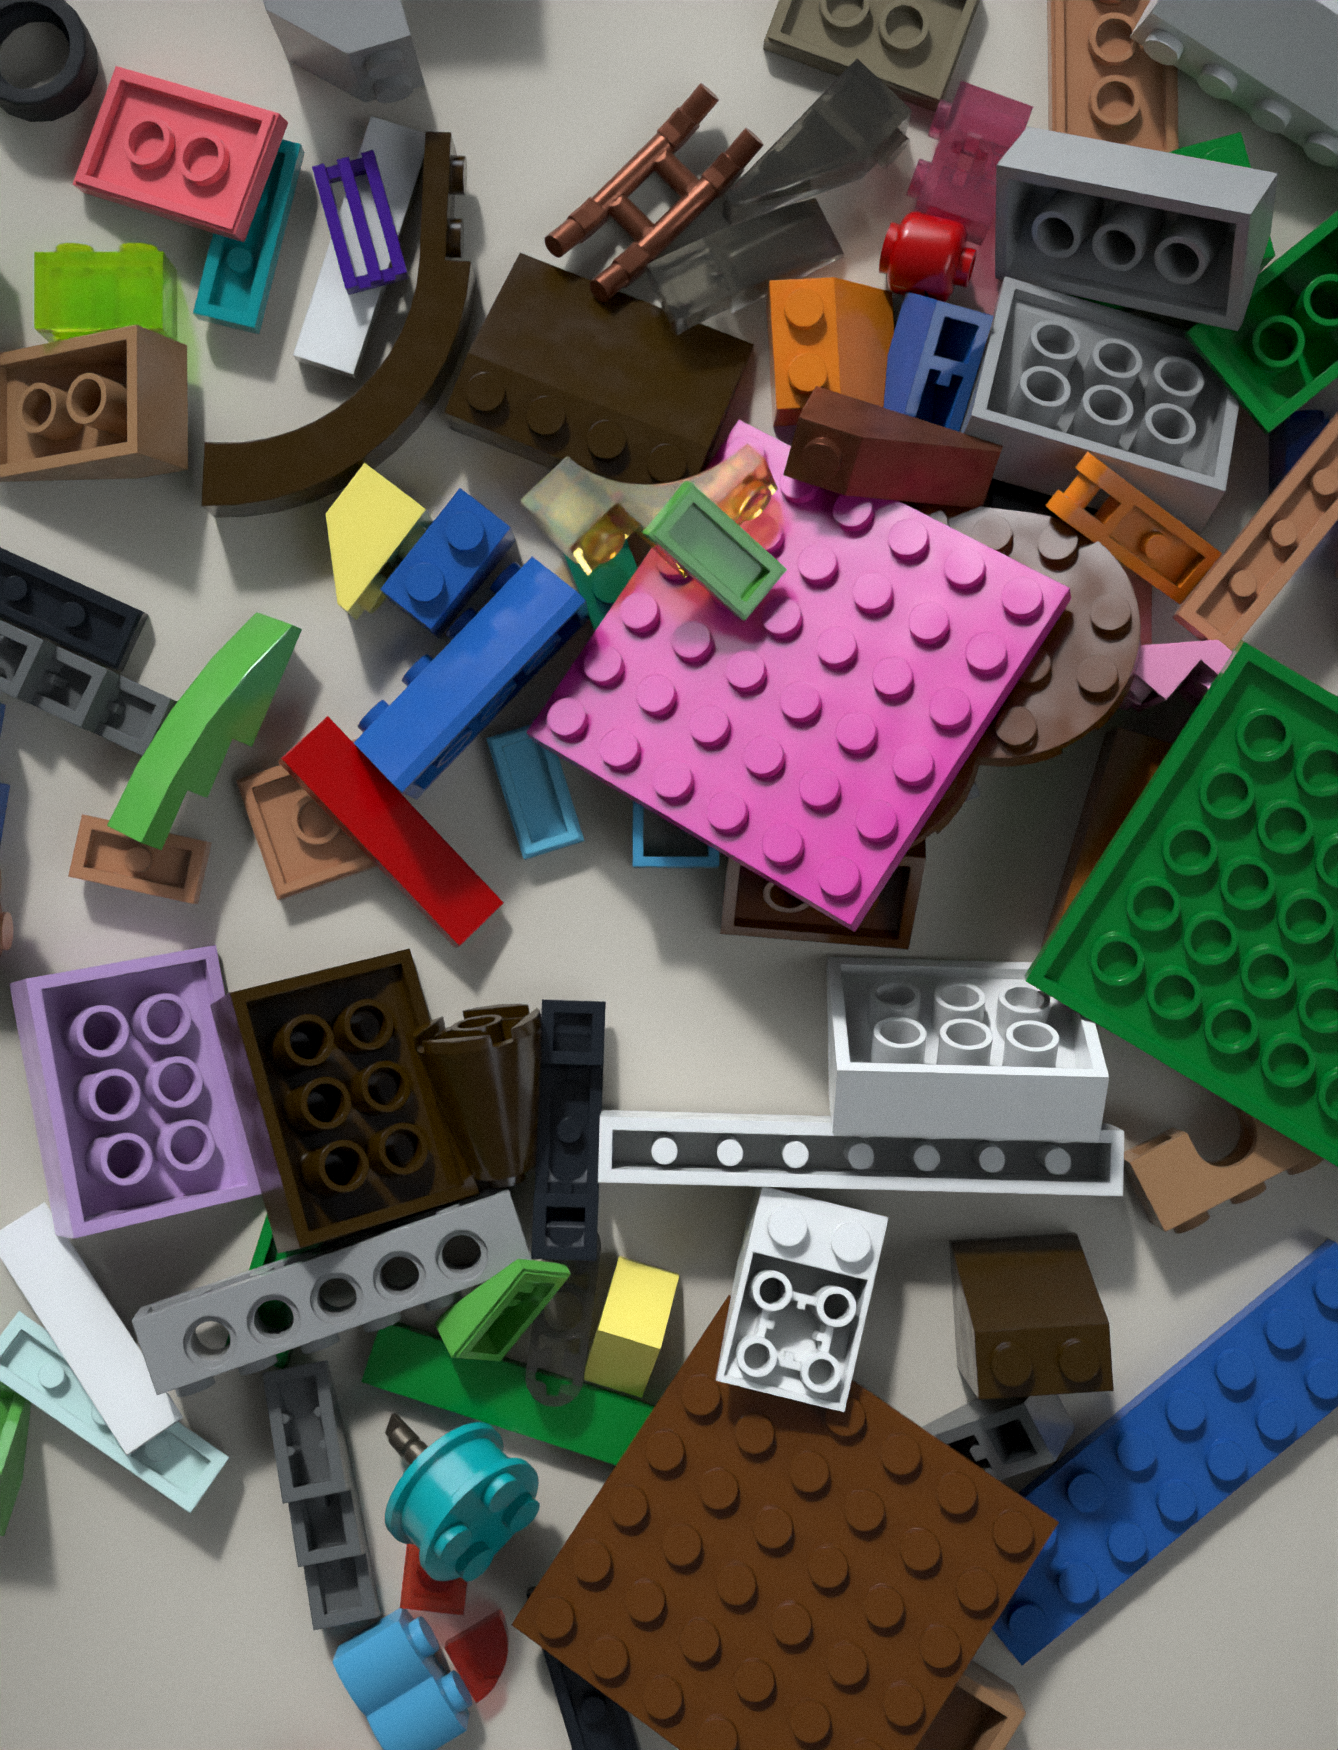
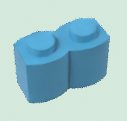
M404 1606L338 1645L332 1662L350 1697L366 1716L383 1750H436L467 1731L470 1715L468 1708L472 1706L473 1702L462 1677L455 1670L447 1673L436 1659L434 1653L439 1651V1645L428 1622L422 1616L414 1619Z

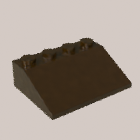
M519 253L466 356L444 411L451 430L598 488L605 486L608 492L660 512L684 481L692 482L696 486L698 479L704 472L754 344L620 291L608 301L601 302L594 297L590 290L589 283L591 280Z
M410 948L230 992L210 1005L278 1253L300 1249L479 1193L476 1180L415 1050L412 1034L418 1027L429 1022L430 1018Z

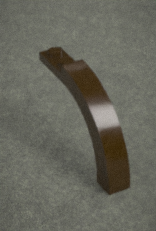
M425 131L420 258L417 284L407 319L389 355L374 375L354 395L339 407L314 422L293 431L265 439L245 442H204L201 506L214 518L250 517L277 513L312 503L342 490L349 484L364 463L375 469L394 454L419 428L438 402L454 373L466 341L473 313L476 277L471 261L452 260V258H463L464 221L460 218H454L455 195H466L467 159L464 155H457L451 132Z

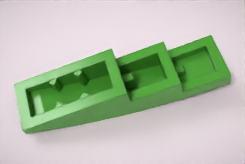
M256 612L210 659L171 709L136 765L107 824L108 827L142 844L162 850L187 790L208 798L232 739L248 746H253L300 636L301 628Z

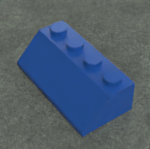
M533 556L522 567L517 562L510 564L490 587L495 596L478 613L473 608L466 610L446 632V636L451 642L434 659L429 654L422 656L402 678V682L407 688L390 705L385 700L378 702L359 722L357 727L363 733L354 744L402 793L417 800L589 620L586 600Z

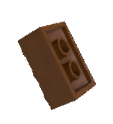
M926 839L908 849L855 932L726 856L720 934L909 950L926 862Z

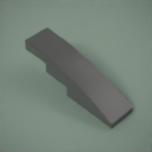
M0 620V691L143 756L171 709L178 701Z
M328 1360L262 1373L282 1503H288L298 1567H304L313 1631L377 1618L381 1614L369 1545L345 1429Z

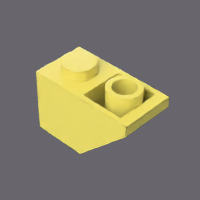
M366 463L362 465L326 512L337 604L355 620L360 617L364 610L372 614L382 605L387 597L380 588L433 521L424 507Z

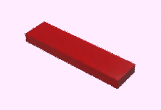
M329 716L278 761L454 948L462 945L504 904Z

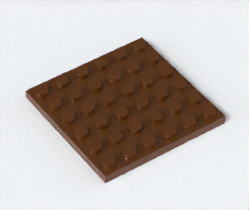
M728 1295L511 1625L679 1750H915L1059 1522L854 1379L851 1381L844 1412L716 1381L731 1295Z

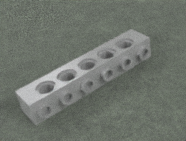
M509 1187L489 1188L480 1191L478 1194L430 1208L140 1307L132 1319V1324L156 1395L175 1389L177 1397H185L209 1388L215 1383L213 1376L238 1368L240 1375L256 1373L274 1365L278 1361L276 1357L278 1353L299 1346L303 1354L313 1353L337 1343L340 1340L339 1332L359 1325H363L365 1332H372L397 1323L401 1320L400 1311L424 1303L426 1310L432 1311L454 1304L463 1298L461 1290L486 1282L517 1259L532 1260L531 1253ZM455 1236H468L478 1243L480 1247L479 1253L470 1263L457 1265L448 1261L444 1256L443 1248L445 1244ZM405 1257L415 1263L419 1272L411 1283L397 1286L389 1283L383 1277L381 1272L382 1266L391 1258ZM341 1278L352 1284L356 1291V1297L346 1306L335 1307L324 1301L320 1294V1287L330 1279ZM269 1300H280L291 1308L294 1319L285 1327L273 1328L261 1320L258 1307ZM204 1322H218L228 1330L231 1342L221 1349L207 1348L199 1341L196 1327Z

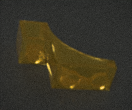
M747 443L734 455L703 473L675 482L654 485L628 484L605 479L589 472L566 456L520 502L539 530L587 576L600 563H606L613 559L622 549L625 540L635 532L673 569L685 578L689 574L642 533L684 481L692 482L739 526L744 521H750L759 516L769 504L771 496L778 490V487L765 458Z

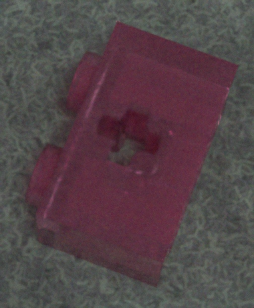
M961 81L953 103L941 99L927 136L939 141L932 162L919 158L906 194L908 197L917 199L914 211L963 223L967 231V241L981 246L996 212V166L1026 129L1033 106ZM961 153L973 157L969 171L957 167Z

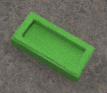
M684 481L642 532L737 618L744 621L787 571L779 561L692 482Z

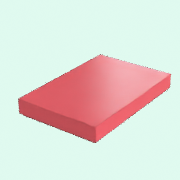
M116 66L72 185L85 194L245 242L288 122L279 113Z

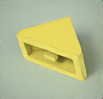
M623 1256L618 1257L581 1379L634 1396L643 1397L663 1342L679 1279L678 1273Z

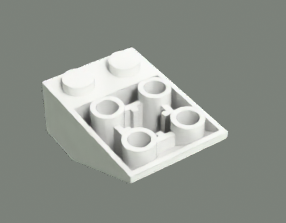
M754 1187L739 1250L715 1380L844 1412L889 1217L769 1187Z

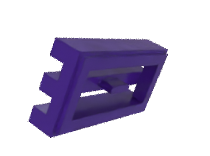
M374 150L361 153L362 158L351 161L349 156L337 159V165L325 167V164L322 163L312 166L348 295L410 279ZM367 174L392 264L391 268L380 270L355 177ZM340 181L343 182L368 273L358 277L356 276L331 185Z

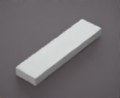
M371 116L357 159L362 158L361 153L374 150L401 244L423 176L425 133ZM367 174L355 177L380 270L391 268L390 256ZM345 194L339 214L356 276L358 277L368 273ZM332 239L330 240L293 356L299 362L357 379L387 285L348 295Z
M42 1203L1 1229V1260L127 1456L183 1419V1415L168 1392L156 1395L141 1350L67 1237L56 1236L52 1213L46 1203Z

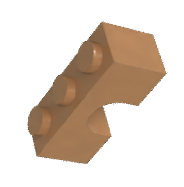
M1232 1104L1240 1122V1137L1233 1151L1224 1158L1215 1161H1204L1197 1153L1188 1134L1171 1127L1125 1151L1124 1171L1150 1222L1164 1232L1173 1228L1174 1232L1179 1234L1205 1223L1210 1218L1207 1210L1229 1199L1232 1204L1248 1201L1267 1189L1264 1183L1267 1179L1285 1170L1288 1175L1302 1173L1321 1163L1323 1158Z

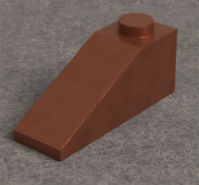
M816 386L799 416L783 475L845 496L978 508L984 504L1003 446Z

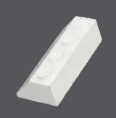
M1150 0L1130 38L1141 44L1145 52L1153 60L1164 65H1174L1196 79L1199 87L1205 93L1218 99L1229 100L1248 112L1253 122L1260 128L1273 133H1281L1303 147L1304 153L1312 161L1323 166H1333L1338 170V0Z

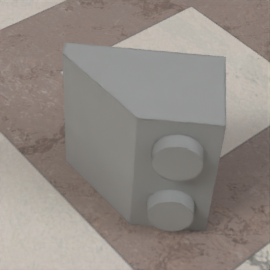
M263 0L267 14L288 61L361 101L369 102L377 99L381 103L396 102L411 95L414 88L425 85L401 0Z

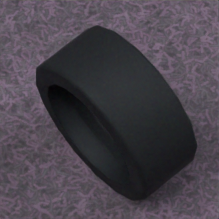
M0 0V49L2 43L15 29L34 22L54 24L64 33L69 44V56L64 69L53 81L38 88H16L8 83L0 72V107L9 115L29 122L55 121L74 112L90 95L98 74L97 48L78 13L64 0Z

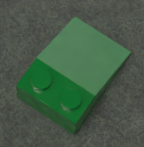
M1338 210L1257 275L1243 323L1238 331L1198 322L1184 335L1265 435L1338 378Z

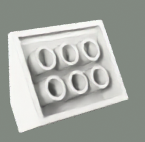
M827 957L828 1070L832 1135H853L861 1138L905 1136L923 1139H938L942 1137L980 1138L990 1141L1017 1139L1051 1140L1058 1143L1072 1141L1099 1142L1109 1075L1096 1024L1025 981V974L1033 962Z

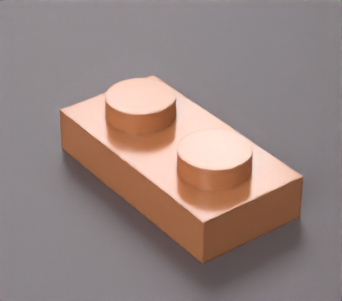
M82 814L68 877L191 904L199 903L212 842L169 833L162 850L142 844L108 827V819Z

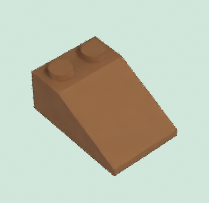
M136 324L0 353V482L139 479L188 470L187 345Z

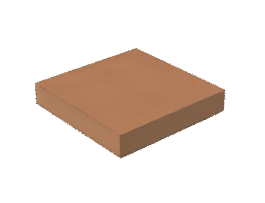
M281 765L236 780L277 900H284L377 867Z

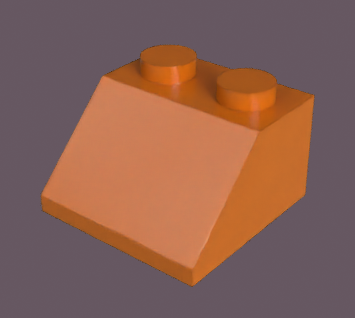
M836 277L770 280L766 298L773 426L797 425L799 416L816 386L883 407L887 357L894 334L892 292Z

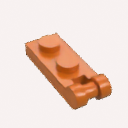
M1087 452L1075 467L1080 473L1064 493L1058 489L1048 501L1046 507L1092 542L1096 543L1099 541L1117 560L1181 605L1222 553L1091 453ZM1101 488L1110 496L1096 514L1092 515L1085 510V507Z

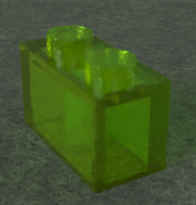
M62 243L55 246V252H34V329L49 343L136 324L177 341V269L163 251H158L157 247L145 243H124L119 246V251L95 252L93 247L85 244Z

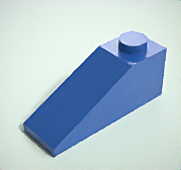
M906 291L887 357L883 408L959 432L994 316Z

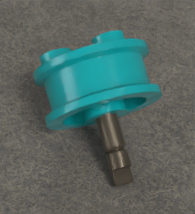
M391 1414L385 1434L389 1437V1444L401 1457H404V1460L410 1466L399 1479L388 1500L385 1511L387 1530L397 1541L404 1544H415L420 1550L419 1560L421 1567L434 1580L449 1581L461 1577L464 1581L469 1582L478 1578L489 1567L494 1555L516 1532L527 1527L536 1517L540 1508V1503L535 1499L539 1485L536 1470L524 1459L509 1458L503 1452L504 1444L501 1435L487 1423L474 1422L460 1426L446 1433L428 1447L398 1414Z

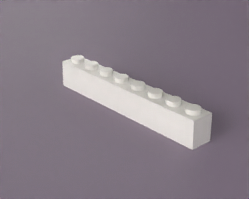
M602 1110L600 1114L598 1182L1123 1196L1124 1130L1109 1123H1102L1099 1142L1072 1141L1058 1143L1051 1140L1006 1139L1003 1141H990L980 1138L941 1137L938 1139H923L905 1136L861 1138L853 1135H832L831 1116Z

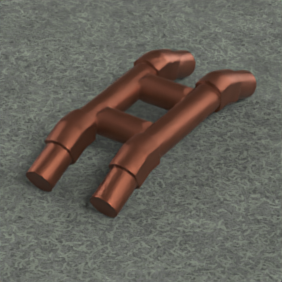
M702 83L697 86L681 107H677L667 121L657 130V133L592 198L589 197L579 208L568 215L566 221L545 237V245L549 252L555 257L560 258L578 243L582 244L591 237L611 216L635 240L623 253L612 261L609 267L590 281L589 287L592 294L601 302L608 301L623 287L627 288L652 265V262L716 198H720L744 172L745 166L764 145L751 130L745 127L728 149L722 152L701 175V178L698 179L674 154L691 138L700 127L701 121L719 101L718 97ZM654 171L681 197L655 224L628 198Z

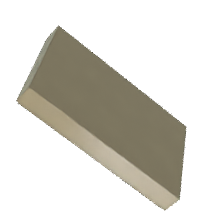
M779 0L764 39L763 49L939 113L980 0Z

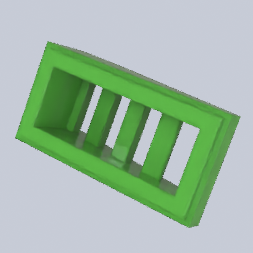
M517 1259L447 1309L436 1320L435 1326L451 1358L501 1361L571 1275L566 1264Z

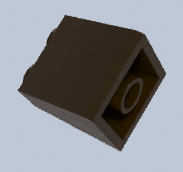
M1076 1233L949 1240L957 1367L978 1399L1114 1391L1109 1321Z

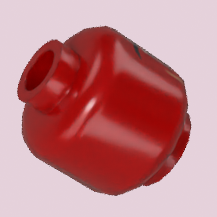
M914 211L907 214L900 224L891 222L883 243L878 270L879 273L887 275L888 287L895 294L905 296L907 291L946 302L951 297L955 286L968 287L976 261L977 250L966 247L967 231L963 223Z

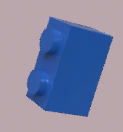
M459 488L380 590L389 601L439 639L516 542L512 528L463 489Z

